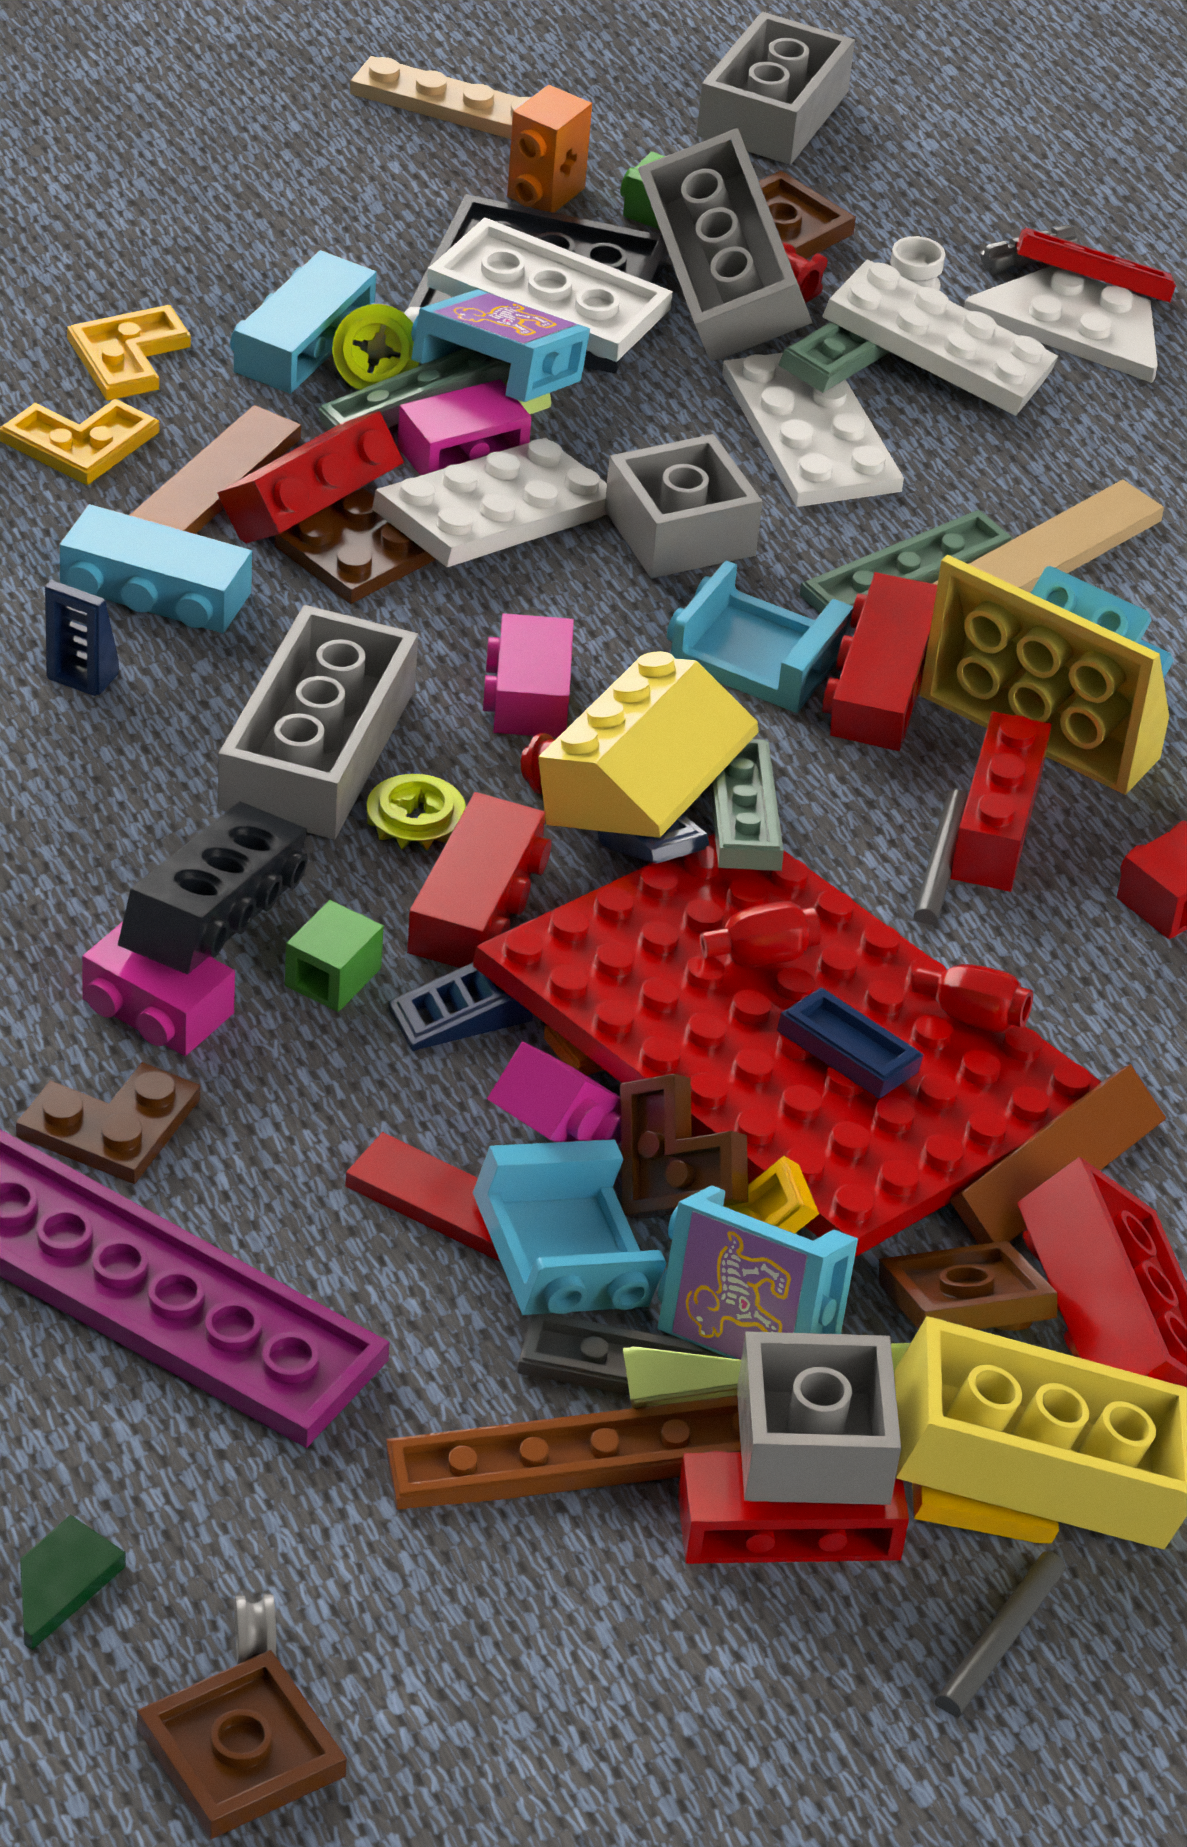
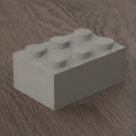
M762 11L702 82L696 136L711 139L738 128L747 152L791 165L848 93L855 39Z

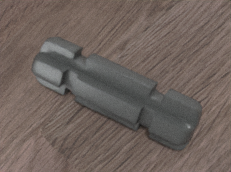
M1065 224L1051 228V233L1048 230L1039 231L1079 244V238L1076 236L1074 227ZM1019 236L1009 239V244L1006 241L988 244L985 250L981 252V262L984 264L985 270L990 274L1009 270V266L1018 268L1040 261L1018 255L1016 244Z

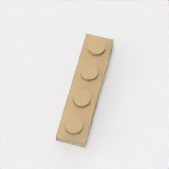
M370 56L350 80V94L508 139H511L513 111L531 98L517 97L499 92L484 84H471L449 78L438 71H424L399 64L396 60L386 57Z

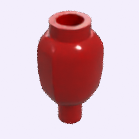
M790 901L761 904L744 909L729 919L725 929L700 933V946L704 958L729 954L735 961L744 965H772L794 961L800 958L807 951L808 947L817 946L821 941L820 923L813 907L801 909Z
M959 964L950 967L943 973L918 967L912 982L913 992L936 998L941 1009L949 1017L969 1026L991 1032H1003L1011 1025L1024 1027L1033 1004V990L1021 987V983L1014 975L986 966Z

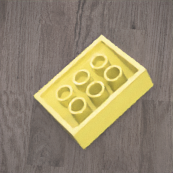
M946 555L941 560L920 696L986 728L988 727L992 711L1024 716L1031 720L1050 723L1052 725L1046 757L1126 795L1161 758L1169 720V711L1160 653L950 555Z

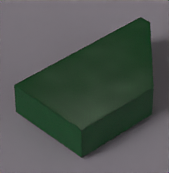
M71 1514L20 1558L24 1645L31 1650L35 1649L126 1567L125 1551Z

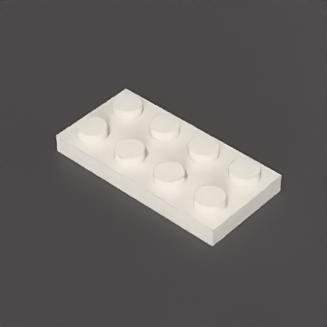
M483 218L428 268L427 286L451 297L479 289L590 328L587 351L598 357L607 358L615 362L627 353L671 309V290L487 218Z
M868 259L829 299L822 316L1015 416L1042 385L1058 358V355L1046 350L1038 340L1029 336H1018L997 325L995 320L989 315L978 311H969L949 301L943 292L932 287H922L902 277L894 267L884 263H874Z
M783 353L755 354L746 358L724 361L722 375L796 507L902 492L904 477L846 379L822 393L778 365Z
M542 438L376 489L372 509L443 565L450 567L595 520L607 514L605 512L607 483L596 472L584 467L564 452L557 443L547 438Z

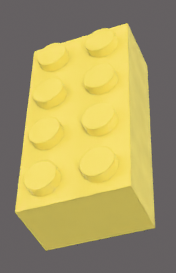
M926 1316L894 1371L901 1452L896 1473L897 1479L1165 1550L1187 1517V1387Z

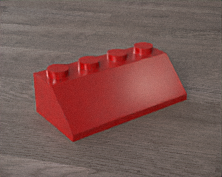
M1078 1157L1017 1202L1027 1226V1230L1023 1232L1024 1241L1035 1258L1042 1263L1048 1278L1046 1281L1057 1292V1310L1062 1313L1068 1327V1331L1064 1333L1066 1345L1074 1357L1187 1387V1282L1158 1215L1153 1208L1086 1160Z

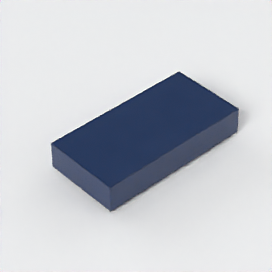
M823 988L817 989L783 1011L777 1027L779 1033L879 1099L917 1074L924 1055Z

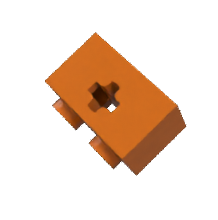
M548 84L513 111L507 197L516 200L525 207L555 213L585 189L592 113L591 102Z

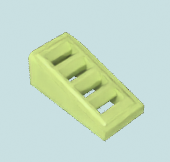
M634 1346L623 1348L632 1408L737 1395L740 1359Z

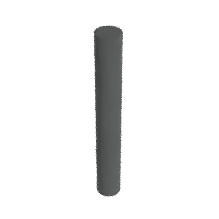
M951 790L946 796L914 912V921L934 926L938 923L952 872L959 827L968 794L963 790Z
M1051 1551L1041 1553L935 1699L937 1707L957 1718L961 1716L1065 1572V1562L1059 1555Z

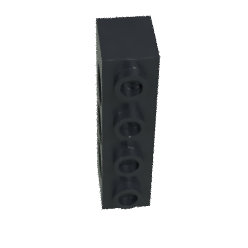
M239 801L130 889L118 946L188 975L209 956L212 958L216 957L225 942L234 934H243L251 920L262 910L269 911L284 891L288 888L295 889L304 875L308 862V855L302 852L307 828Z

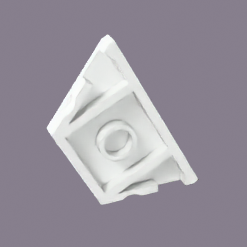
M1052 265L969 296L965 300V309L989 315L995 320L997 325L1010 332L1032 337L1043 344L1151 383L1155 379L1158 364L1151 301L1131 293L1126 288L1110 286Z

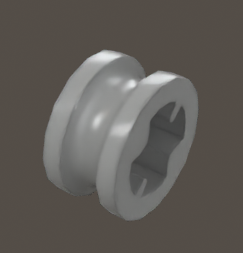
M263 1594L262 1599L256 1603L247 1601L245 1595H235L234 1623L237 1663L245 1662L250 1656L260 1655L269 1650H272L276 1656V1618L273 1594Z

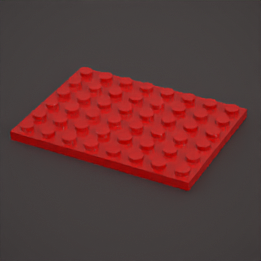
M715 833L708 836L709 846L705 850L657 864L651 863L476 946L473 961L474 968L621 1083L669 1074H678L691 1078L692 1137L726 1131L747 1135L748 1183L753 1182L783 1156L799 1164L819 1212V1215L806 1224L805 1227L817 1237H821L832 1230H837L858 1238L855 1257L950 1203V1198L1020 1147L1050 1121L1101 1083L1086 1068L1075 1063L1042 1039L1038 1033L1026 1026L1021 1028L1011 1025L1003 1032H991L972 1027L949 1017L941 1009L936 998L913 992L912 982L918 967L943 973L947 970L945 966L928 956L902 937L895 929L880 921L854 902L847 894L839 891L786 851L783 852L782 871L718 868ZM790 901L801 909L813 907L817 913L821 929L820 944L808 947L807 951L794 961L772 965H744L735 961L729 954L704 958L702 954L700 933L725 929L729 919L744 909L761 904ZM823 988L924 1054L919 1072L879 1099L779 1033L777 1027L780 1015L783 1011L817 989Z

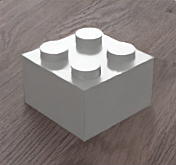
M715 434L609 456L605 512L651 579L724 563L725 560L734 561L756 556L763 501Z
M746 1331L737 1385L744 1501L890 1505L901 1452L890 1336Z

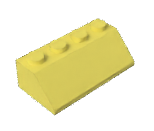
M651 652L641 655L538 757L544 811H546V825L660 838L759 733L758 721L698 661L675 659L668 652Z

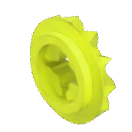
M383 304L365 305L349 313L339 324L333 338V359L340 375L351 386L361 390L418 367L419 362L412 360L414 341L412 340L411 332L413 322L400 310ZM385 325V344L393 348L394 352L401 353L400 359L392 356L390 359L381 358L378 366L375 365L373 374L368 373L370 368L368 363L369 354L362 351L361 347L353 345L354 340L361 342L364 340L373 341L376 334L380 333L381 326Z
M425 774L398 775L382 781L370 792L367 799V824L376 826L379 840L396 837L401 850L410 841H419V844L428 851L434 839L447 843L466 808V804L461 793L453 785L440 778ZM420 802L424 803L425 813H421L418 818L407 817V814H411L414 808L419 807Z

